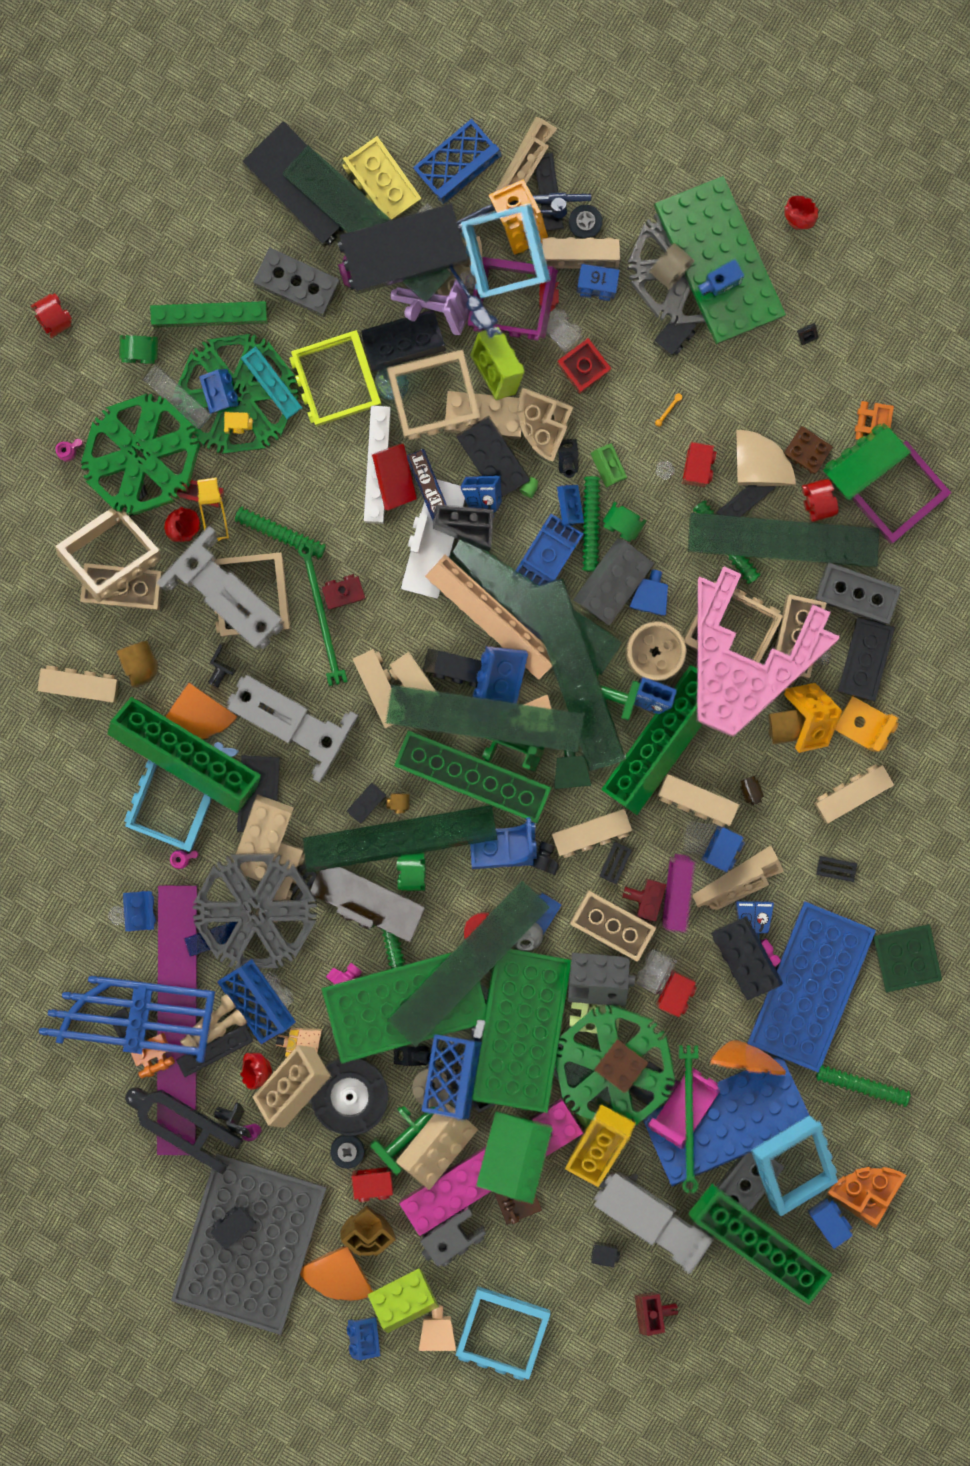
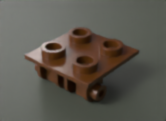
M801 426L789 446L785 449L784 454L791 460H795V464L799 463L801 464L800 467L804 466L803 468L808 470L810 474L816 475L833 446Z
M616 1040L594 1071L623 1093H626L648 1062L619 1040Z
M494 1192L507 1225L510 1223L515 1224L520 1219L542 1211L536 1193L533 1204Z

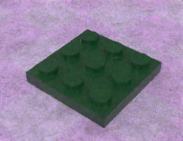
M930 924L879 934L873 937L886 993L942 981Z

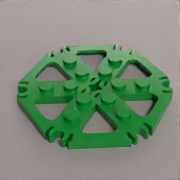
M251 334L207 339L211 347H208L206 342L203 341L204 351L199 352L195 347L194 351L198 357L194 356L191 351L174 392H182V395L176 394L174 396L175 399L181 398L183 400V403L176 405V408H185V410L179 412L196 427L195 429L198 431L195 434L204 447L209 440L207 444V449L209 450L213 444H217V453L221 452L222 446H224L222 454L266 449L262 441L270 447L268 438L273 436L278 441L279 438L275 431L282 437L288 422L282 413L277 424L270 423L255 402L272 400L258 381L253 382L255 376L241 358L233 375L218 355L220 347L240 344L244 347L241 357L254 347H257L264 357H271L282 372L280 379L292 394L298 393L297 389H290V385L297 383V380L290 379L288 381L289 378L295 377V375L269 341L265 348H263L266 344L265 339H262L260 344L255 343L256 335L252 336L251 342H249ZM197 365L203 366L208 373L218 369H227L232 377L234 391L239 388V393L241 394V397L237 399L238 403L241 401L239 406L229 407L217 413L209 433L202 432L191 417L194 410L208 408L203 388L190 390L187 386L192 371ZM225 412L248 413L250 415L249 418H253L252 431L255 433V440L251 443L231 444L229 437L232 430H230V434L224 432Z
M144 394L106 407L110 414L102 410V413L105 415L103 420L95 418L99 426L92 422L81 461L83 465L81 469L84 471L89 470L90 472L83 477L88 480L85 482L115 511L122 513L123 508L127 507V514L137 515L176 502L171 498V495L179 499L180 497L176 494V491L178 489H182L184 492L187 491L182 483L189 488L200 449V440L198 438L192 439V435L198 433V431L165 397L159 396L158 400L153 402L154 396L152 394ZM134 406H141L142 412L134 435L118 420L117 416L120 411ZM167 411L180 423V428L178 431L156 438L162 414ZM100 433H105L121 449L98 458H94L92 455L96 438ZM136 448L138 451L143 452V455L147 460L138 457V454L134 449ZM187 451L184 469L179 475L174 474L160 460L161 458ZM125 471L119 493L116 496H111L99 484L101 478ZM147 474L161 487L162 494L159 497L139 502L141 489Z
M606 1005V1013H601L600 1007H596L594 1013L593 1008L560 1037L564 1039H559V1044H562L564 1048L563 1050L557 1049L558 1055H556L555 1064L562 1098L570 1094L565 1103L573 1100L575 1106L571 1110L575 1111L578 1107H581L575 1114L592 1120L596 1112L588 1108V1103L608 1086L613 1111L632 1122L635 1121L636 1126L670 1097L666 1095L672 1093L671 1090L666 1088V1084L674 1085V1080L676 1079L667 1035L660 1039L659 1037L665 1031L663 1030L660 1033L654 1031L658 1023L656 1022L649 1027V1024L654 1020L615 1005H611V1008L609 1005ZM617 1018L637 1023L641 1028L640 1032L625 1046L640 1057L652 1047H658L662 1054L664 1071L660 1073L645 1067L632 1084L653 1092L655 1096L654 1100L640 1112L634 1111L630 1089L623 1093L595 1071L575 1088L570 1087L567 1082L566 1062L570 1061L594 1070L614 1042L619 1040L616 1025ZM593 1023L596 1026L601 1051L576 1042L574 1035L586 1024Z

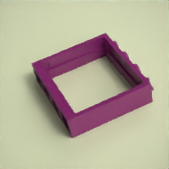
M481 257L487 279L489 269L537 275L534 264ZM547 266L551 280L546 281L537 330L494 324V327H499L502 333H509V336L514 338H520L523 335L527 336V339L538 341L539 338L545 339L558 270L552 266ZM474 286L473 295L478 297L483 304L484 298L480 297L478 290ZM470 311L467 325L472 327L475 332H482L470 321L472 315Z
M907 441L904 444L911 452L909 456L940 492L893 533L859 494L851 498L890 544L899 539L951 494L949 489Z
M675 854L674 857L669 859L662 926L666 930L686 932L695 862L690 860L689 856L683 854Z

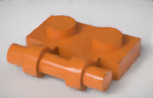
M861 401L860 408L857 411L859 417L858 424L854 430L856 432L855 439L858 440L863 437L864 433L870 434L871 430L878 424L882 425L885 423L891 428L894 406L874 403L873 410H868L869 402ZM866 416L872 417L870 427L865 426Z
M164 1033L146 1040L168 1044ZM144 1048L142 1054L131 1053L135 1065L140 1066L143 1064L144 1070L139 1071L141 1079L151 1077L157 1071L168 1069L170 1065L175 1063L174 1058H167L165 1053H168L167 1051ZM158 1058V1063L152 1065L151 1060Z

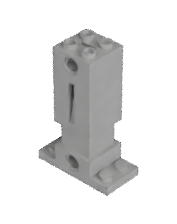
M209 526L157 581V584L165 591L174 589L179 583L177 581L179 578L190 588L194 585L206 596L204 601L257 650L260 648L265 649L271 642L269 638L273 634L278 635L282 631L284 621L231 572L227 575L214 563L217 559L206 548L213 547L218 541L217 537L219 535ZM193 562H199L196 569H191ZM267 624V630L259 633L260 625Z
M251 676L241 677L236 686L239 688L237 693H232L227 702L229 705L228 709L287 743L294 741L310 750L309 755L322 762L321 765L319 763L316 764L312 771L313 779L319 783L322 782L359 715L351 711L349 714L345 713L340 722L343 724L342 727L330 721L324 723L308 714L309 709ZM245 692H250L251 694L249 702L243 700ZM326 737L332 739V745L329 748L323 745V739Z
M620 1171L610 1174L605 1181L606 1188L600 1190L594 1198L597 1201L594 1206L651 1245L656 1242L674 1254L673 1260L682 1265L685 1271L691 1273L715 1236L698 1224L691 1226L676 1216V1209Z

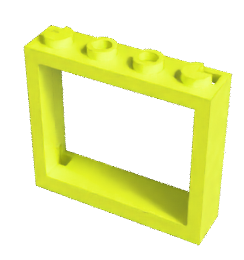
M357 330L291 351L293 357L289 359L292 368H297L299 375L295 377L298 386H303L305 393L301 395L304 404H309L310 412H307L311 423H315L316 427L369 410L371 406H381ZM352 341L372 401L319 418L300 358Z

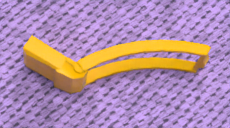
M217 478L197 480L199 489L198 501L204 531L206 530L202 505L220 503L227 537H219L217 539L218 541L229 539L222 497H220Z

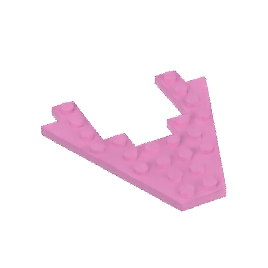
M723 567L716 583L702 577L698 578V722L734 737L839 640L840 636L823 630L830 612L812 605L790 656L772 649L764 666L729 651L736 633L719 626L741 574Z

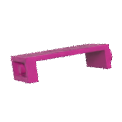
M694 1068L693 1132L720 1093L719 1087H717L718 1083L710 1078L706 1080L701 1077L702 1074ZM685 1075L656 1120L652 1118L648 1124L652 1131L681 1149L686 1145Z

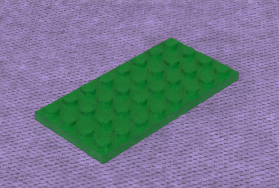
M724 176L654 204L671 245L673 243L677 244L695 260L684 274L716 345L786 315ZM736 259L744 274L742 283L717 296H714L713 292L703 296L698 286L706 282L707 275Z
M470 947L321 988L341 1063L434 1038V1034L445 1035L476 1026L478 1020L484 1021L486 1004Z
M496 947L472 1100L543 1113L548 1112L571 960Z

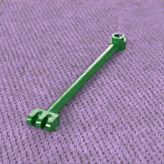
M306 542L305 547L309 548V553L304 554L302 552L304 547L302 543L298 548V553L305 561L331 672L326 673L328 685L333 686L331 678L334 677L336 685L340 684L339 676H342L343 682L346 683L348 681L345 669H338L311 557L314 549L310 543Z
M683 1045L678 1046V1058L685 1059L686 1179L683 1181L682 1188L688 1194L690 1191L691 1194L695 1193L698 1189V1182L694 1179L692 1059H699L698 1045H694V1053H691L690 1045H686V1053H683ZM688 1182L693 1184V1188L690 1191L686 1187Z

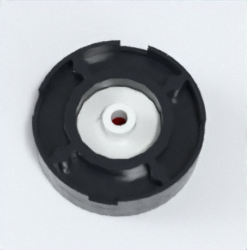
M339 1057L324 1065L331 1077L311 1098L312 1108L319 1122L328 1130L345 1136L363 1134L375 1127L384 1116L388 1104L387 1084L380 1070L363 1058L341 1063ZM351 1093L353 1097L347 1098L346 1095Z

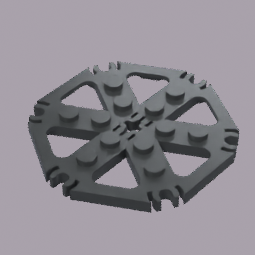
M656 213L653 216L656 223H652L648 219L646 224H643L628 264L631 263V265L627 269L634 270L636 273L635 275H630L629 280L637 279L636 281H631L630 284L657 318L660 311L663 312L660 320H663L665 315H669L671 317L669 324L671 325L677 318L675 326L705 323L703 315L685 316L682 313V308L690 291V285L685 274L668 290L665 300L661 304L656 303L644 288L645 282L657 280L650 273V270L659 260L642 261L640 259V252L645 240L649 237L655 239L665 253L671 246L660 218Z
M276 853L231 854L226 856L227 865H222L219 860L217 862L218 868L214 864L193 904L200 903L193 905V909H198L201 912L199 915L193 916V919H195L194 924L215 957L218 959V956L223 953L220 962H223L225 958H230L229 967H232L235 961H237L234 969L241 967L251 960L245 958L243 952L255 931L270 953V956L266 959H252L258 968H279V965L284 966L283 957H288L291 962L293 960L292 954L296 958L317 920V913H311L309 910L312 907H317V903H315L316 898L294 863L288 869L290 860L288 859L285 864H280L281 855H278L275 861H273ZM243 862H265L267 864V870L255 891L240 868ZM288 876L295 880L303 893V897L300 900H273L284 878ZM220 877L224 880L236 901L208 900L207 893L216 878ZM251 905L252 907L254 906L255 909H260L258 911L259 917L258 915L256 916L255 913H250L252 911ZM274 921H302L304 927L296 941L288 943ZM209 922H237L225 944L217 943L208 928Z

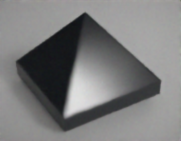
M815 323L797 330L801 346L819 338Z

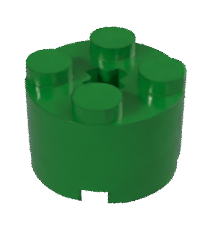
M120 335L119 359H122L121 362L136 363V359H141V363L155 364V360H158V337L153 336L152 340V337Z
M614 501L603 519L605 523L603 527L611 532L619 531L621 533L620 537L628 542H631L632 539L636 541L647 520L643 519V521H640L641 516L624 506L616 507L618 503Z
M425 852L401 853V855H398L397 871H401V874L398 875V890L425 891Z

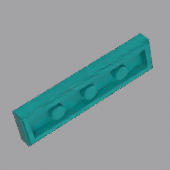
M254 347L241 357L242 361L287 420L303 409L257 347Z

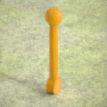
M681 394L675 395V399L660 419L655 421L657 427L662 426V421L675 404L682 400Z

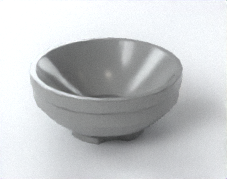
M518 921L509 928V942L516 949L522 951L533 950L542 943L543 930L533 921ZM525 939L531 941L528 945H523L520 942Z

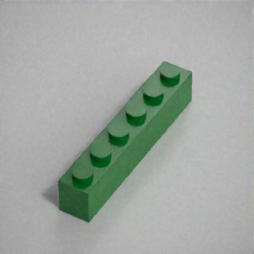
M266 301L150 305L151 325L153 328L268 324Z

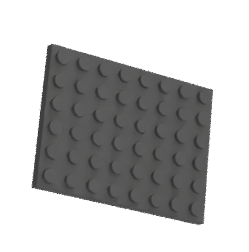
M216 1153L215 1158L229 1166L224 1174L211 1169L171 1301L281 1335L327 1187ZM242 1205L256 1221V1224L225 1250L210 1233L213 1229L212 1225L220 1218L224 1220L231 1208L234 1206L238 1208Z

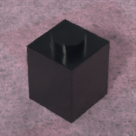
M594 1241L591 1263L614 1268L615 1263L619 1262L620 1257L617 1245Z

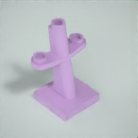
M428 275L419 277L418 291L400 287L391 291V300L411 304L405 308V317L409 320L415 321L422 308L443 312L453 334L461 335L470 311L466 307L468 297L457 280H455L448 296L428 293L431 286V279Z

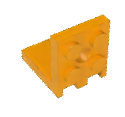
M524 179L489 194L490 201L496 212L532 204L541 243L542 239L548 238L541 212ZM512 201H518L516 205H509ZM521 213L500 218L513 254L516 255L529 249Z
M816 683L787 688L784 696L806 717L795 749L801 753L828 747L842 710Z
M851 696L839 718L835 731L872 752H880L881 749L884 750L889 742L887 737L890 733L895 732L899 723L896 722L898 720L896 716L892 714L886 715L856 697ZM858 716L862 717L865 721L864 726L861 728L856 727L854 724V720Z

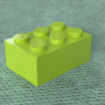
M487 330L478 332L470 356L495 400L516 395L524 375V368L517 360L514 350L510 348L505 334H494L493 338H489Z
M420 1269L368 1294L379 1322L387 1333L439 1307L428 1281Z

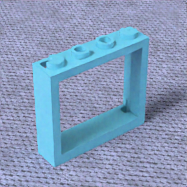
M532 204L461 222V234L467 243L465 246L466 254L470 257L472 263L470 265L471 273L475 276L477 282L475 289L478 290L481 298L551 280ZM521 213L537 278L490 290L473 225Z
M148 760L145 768H148L146 775L141 776L138 786H141L139 793H135L131 801L134 804L131 811L128 810L124 821L127 823L125 827L191 852L212 798L204 794L185 842L135 823L158 766Z
M811 1116L806 1117L752 1150L770 1206L780 1216H783L838 1182L836 1177L837 1170L831 1161L833 1157L827 1149L828 1142L822 1133L823 1126ZM812 1135L824 1172L782 1197L770 1159Z
M477 1286L456 1349V1356L464 1362H469L470 1360L477 1362L476 1365L482 1368H488V1366L495 1368V1371L500 1374H506L507 1372L513 1374V1377L516 1379L524 1380L525 1378L529 1380L551 1314L550 1310ZM480 1299L542 1319L525 1370L464 1350Z

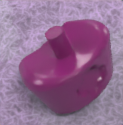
M256 1123L243 1126L249 1130L252 1136L251 1138L242 1136L245 1141L257 1139L262 1132L261 1127Z

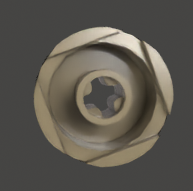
M673 243L651 268L650 273L670 290L682 278L684 272L690 268L695 260L677 244Z
M435 1066L438 1072L442 1070V1068ZM429 1067L421 1069L413 1080V1094L422 1105ZM445 1071L441 1074V1077L443 1078L445 1083H447ZM438 1077L432 1081L437 1088L434 1089L435 1091L443 1086ZM444 1088L438 1093V1096L444 1102L448 1099L449 1094ZM433 1097L429 1100L428 1107L440 1105L436 1098Z

